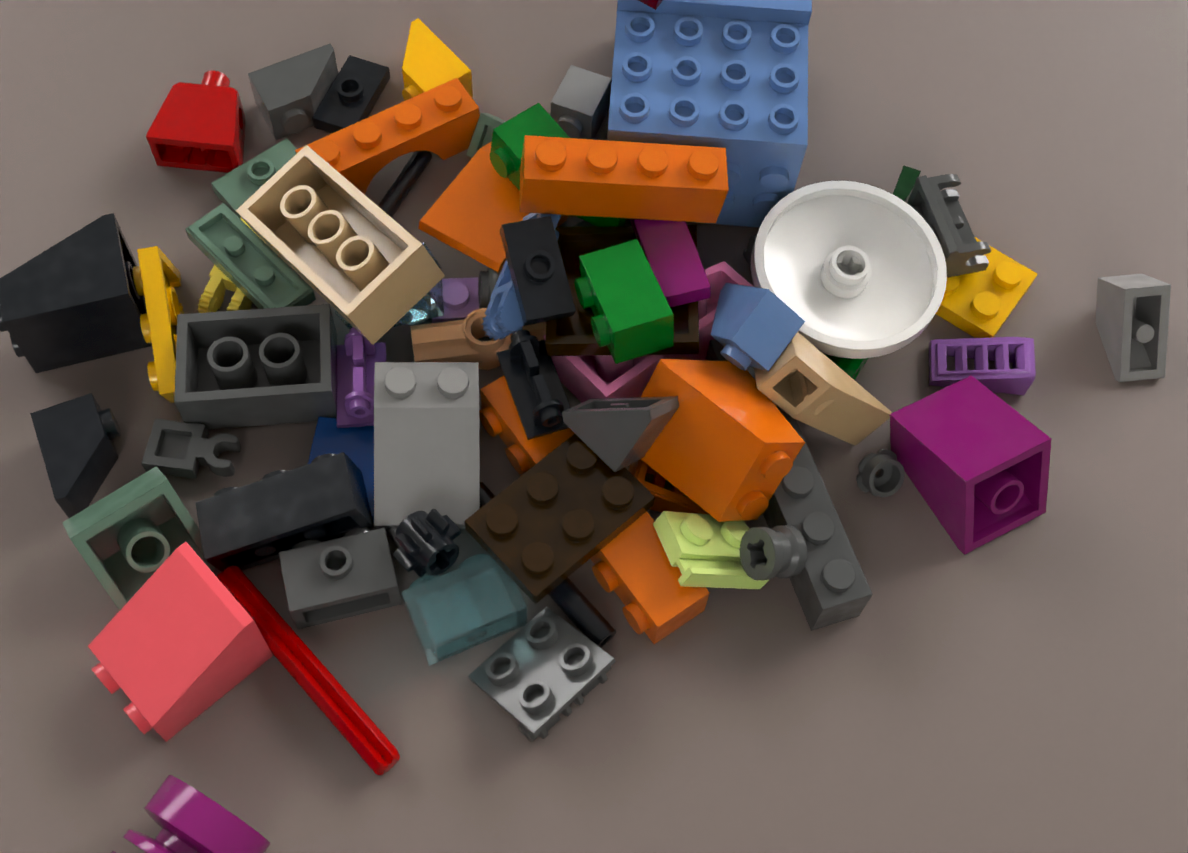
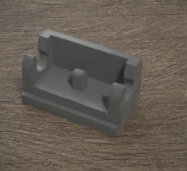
M945 174L928 178L926 175L919 176L916 179L907 204L924 218L935 233L944 253L947 277L986 270L989 261L986 255H983L991 252L988 243L976 241L958 201L959 194L957 189L942 190L947 187L959 186L961 182L958 175Z

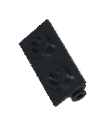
M528 330L515 332L511 336L512 343L509 345V349L497 352V357L527 439L530 440L568 429L569 427L563 422L562 412L571 407L552 358L547 356L545 340L538 341V338L531 335Z

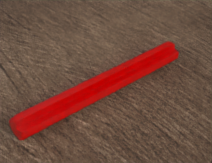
M230 566L218 574L217 578L253 618L272 654L374 773L381 776L394 767L400 759L395 746L240 568Z

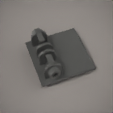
M546 606L468 677L520 723L518 728L530 742H533L537 737L545 739L548 736V731L561 719L560 713L567 717L572 713L570 707L572 702L580 706L584 702L583 696L585 697L599 683L603 684L607 681L606 673L611 669V665L616 660Z

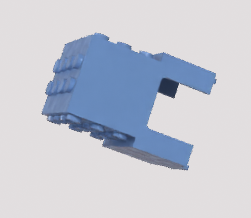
M618 0L607 140L726 148L729 191L717 222L707 224L760 227L772 207L794 191L808 145V25L812 13V0H662L656 10L638 0Z

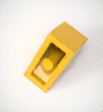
M419 18L412 21L402 66L404 81L402 96L404 101L455 78H458L473 99L471 70Z

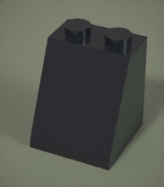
M114 213L101 216L0 278V331H8L10 333L11 343L18 357L25 356L35 373L152 346V343L145 342L141 330L140 315L147 313L145 297L144 295L139 296L133 279V267L138 265Z

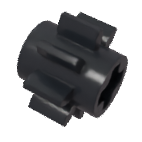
M432 509L429 514L425 511H416L408 515L399 524L395 539L401 547L393 553V556L407 572L414 570L419 577H423L425 573L430 576L442 574L455 563L459 556V547L453 540L461 534V530L447 515L442 516L436 509Z

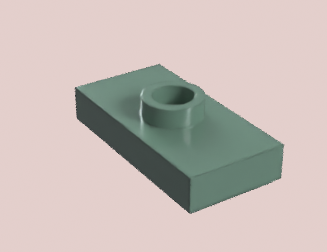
M287 138L213 181L211 185L214 193L241 219L236 210L296 155L295 150L297 148Z

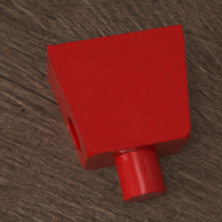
M210 70L204 73L201 84L179 82L172 86L146 136L157 166L229 173L243 164L245 113L239 92L229 87L230 80L225 74Z

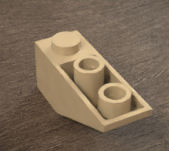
M799 332L796 333L769 371L754 368L757 389L793 419L854 446L886 422L892 413Z

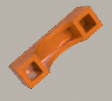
M455 78L307 145L362 193L366 194L367 188L374 176L384 166L402 155L415 151H430L437 154L442 160H445L467 150L474 134L480 111L478 105L458 78ZM303 147L296 149V150H295L296 154H297Z

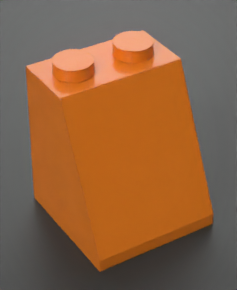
M660 359L641 397L678 396L679 408L641 460L718 522L758 520L759 516L767 509L769 500L780 482L792 469L793 461L802 449L805 441L772 400L757 389L756 381L747 369L746 371L741 370L729 361Z

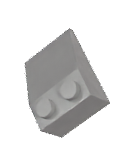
M375 362L374 530L381 528L389 530L388 528L399 526L403 519L416 511H425L429 514L432 509H436L442 516L447 515L459 529H465L464 521L480 509L479 362Z

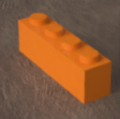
M524 136L520 166V212L716 223L729 191L726 148Z

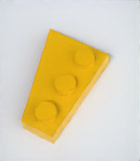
M158 246L137 249L140 266L133 267V279L139 296L144 295L147 310V313L140 315V324L145 342L152 343L154 361L148 362L147 365L149 381L153 391H159L162 397L170 403H174L177 342L175 326L177 325V315L184 314L183 306L179 303L174 287L181 286L180 272Z

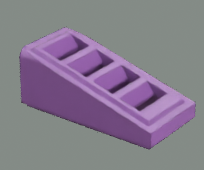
M1025 337L931 340L929 343V385L947 387L972 375L992 392L1025 395L1036 376L1034 339ZM947 356L955 357V371H947ZM967 358L974 359L975 370H968ZM988 360L995 361L994 370H988ZM1009 362L1013 363V369H1009Z

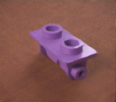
M354 327L345 336L344 345H337V428L374 426L375 362H386V342L372 345Z

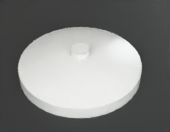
M819 182L799 188L788 194L773 206L765 216L751 254V275L754 287L769 289L805 320L798 332L824 354L841 358L864 359L879 357L910 344L927 328L938 311L946 290L947 267L944 253L929 224L914 208L902 199L883 189L859 182Z

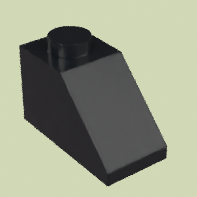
M92 393L30 413L55 501L68 518L90 505L119 458L113 441L114 438L121 436L116 418L111 408L105 410L100 408Z

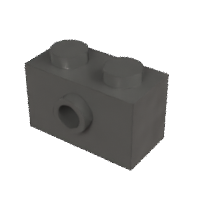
M368 527L357 528L347 532L342 538L325 542L306 540L295 544L291 550L279 552L289 612L298 630L402 605L385 528L377 530Z

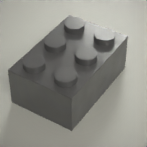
M330 304L178 314L174 403L183 421L203 424L207 429L312 422L318 421V417L337 419V332Z

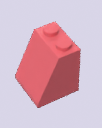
M186 541L174 550L88 645V648L100 661L91 669L111 694H114L121 688L132 701L123 710L144 735L153 728L166 742L273 656L253 618Z

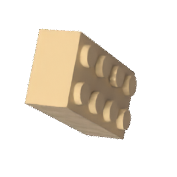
M305 145L236 210L265 244L372 345L445 277L420 241L308 145Z

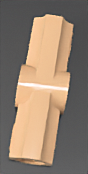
M487 308L473 310L464 320L410 326L415 362H479V369L484 370L500 366L497 352L509 349L513 333L501 340H478L482 337H489L485 335L486 332L482 330L483 325H481L484 322L483 318L486 317L485 312ZM546 322L522 327V330H528L531 335L536 336L538 341L544 340L543 335L546 334Z

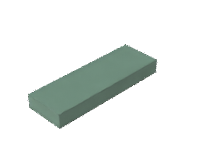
M224 203L185 229L188 238L259 309L307 306L316 300L314 290Z

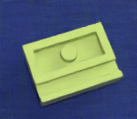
M663 511L653 523L671 566L679 567L682 574L678 579L680 586L761 589L769 581L752 579L742 567L739 548L742 537L750 529L744 520L718 522L709 514Z

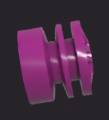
M172 775L166 777L144 807L147 814L162 828L155 839L130 829L123 835V838L144 853H264L270 845V842L240 818L197 789Z

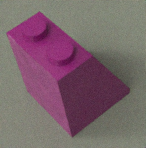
M972 375L890 414L891 451L897 455V461L902 464L912 483L957 548L964 555L1046 513L1052 438Z

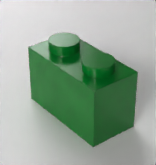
M637 239L579 256L581 278L574 280L576 293L583 309L591 307L594 317H591V325L599 347L608 346L615 364L674 346V314Z

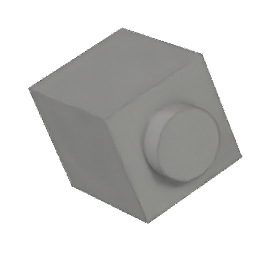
M573 65L570 66L551 101L550 116L570 138L594 139L610 108L612 78Z

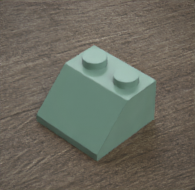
M157 466L62 522L70 540L119 611L174 550L185 541L211 571L216 569L204 560L200 529L168 479Z

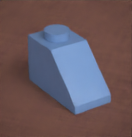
M726 283L720 290L711 336L724 346L720 352L721 355L736 367L744 371L749 366L769 371L805 320L769 289Z

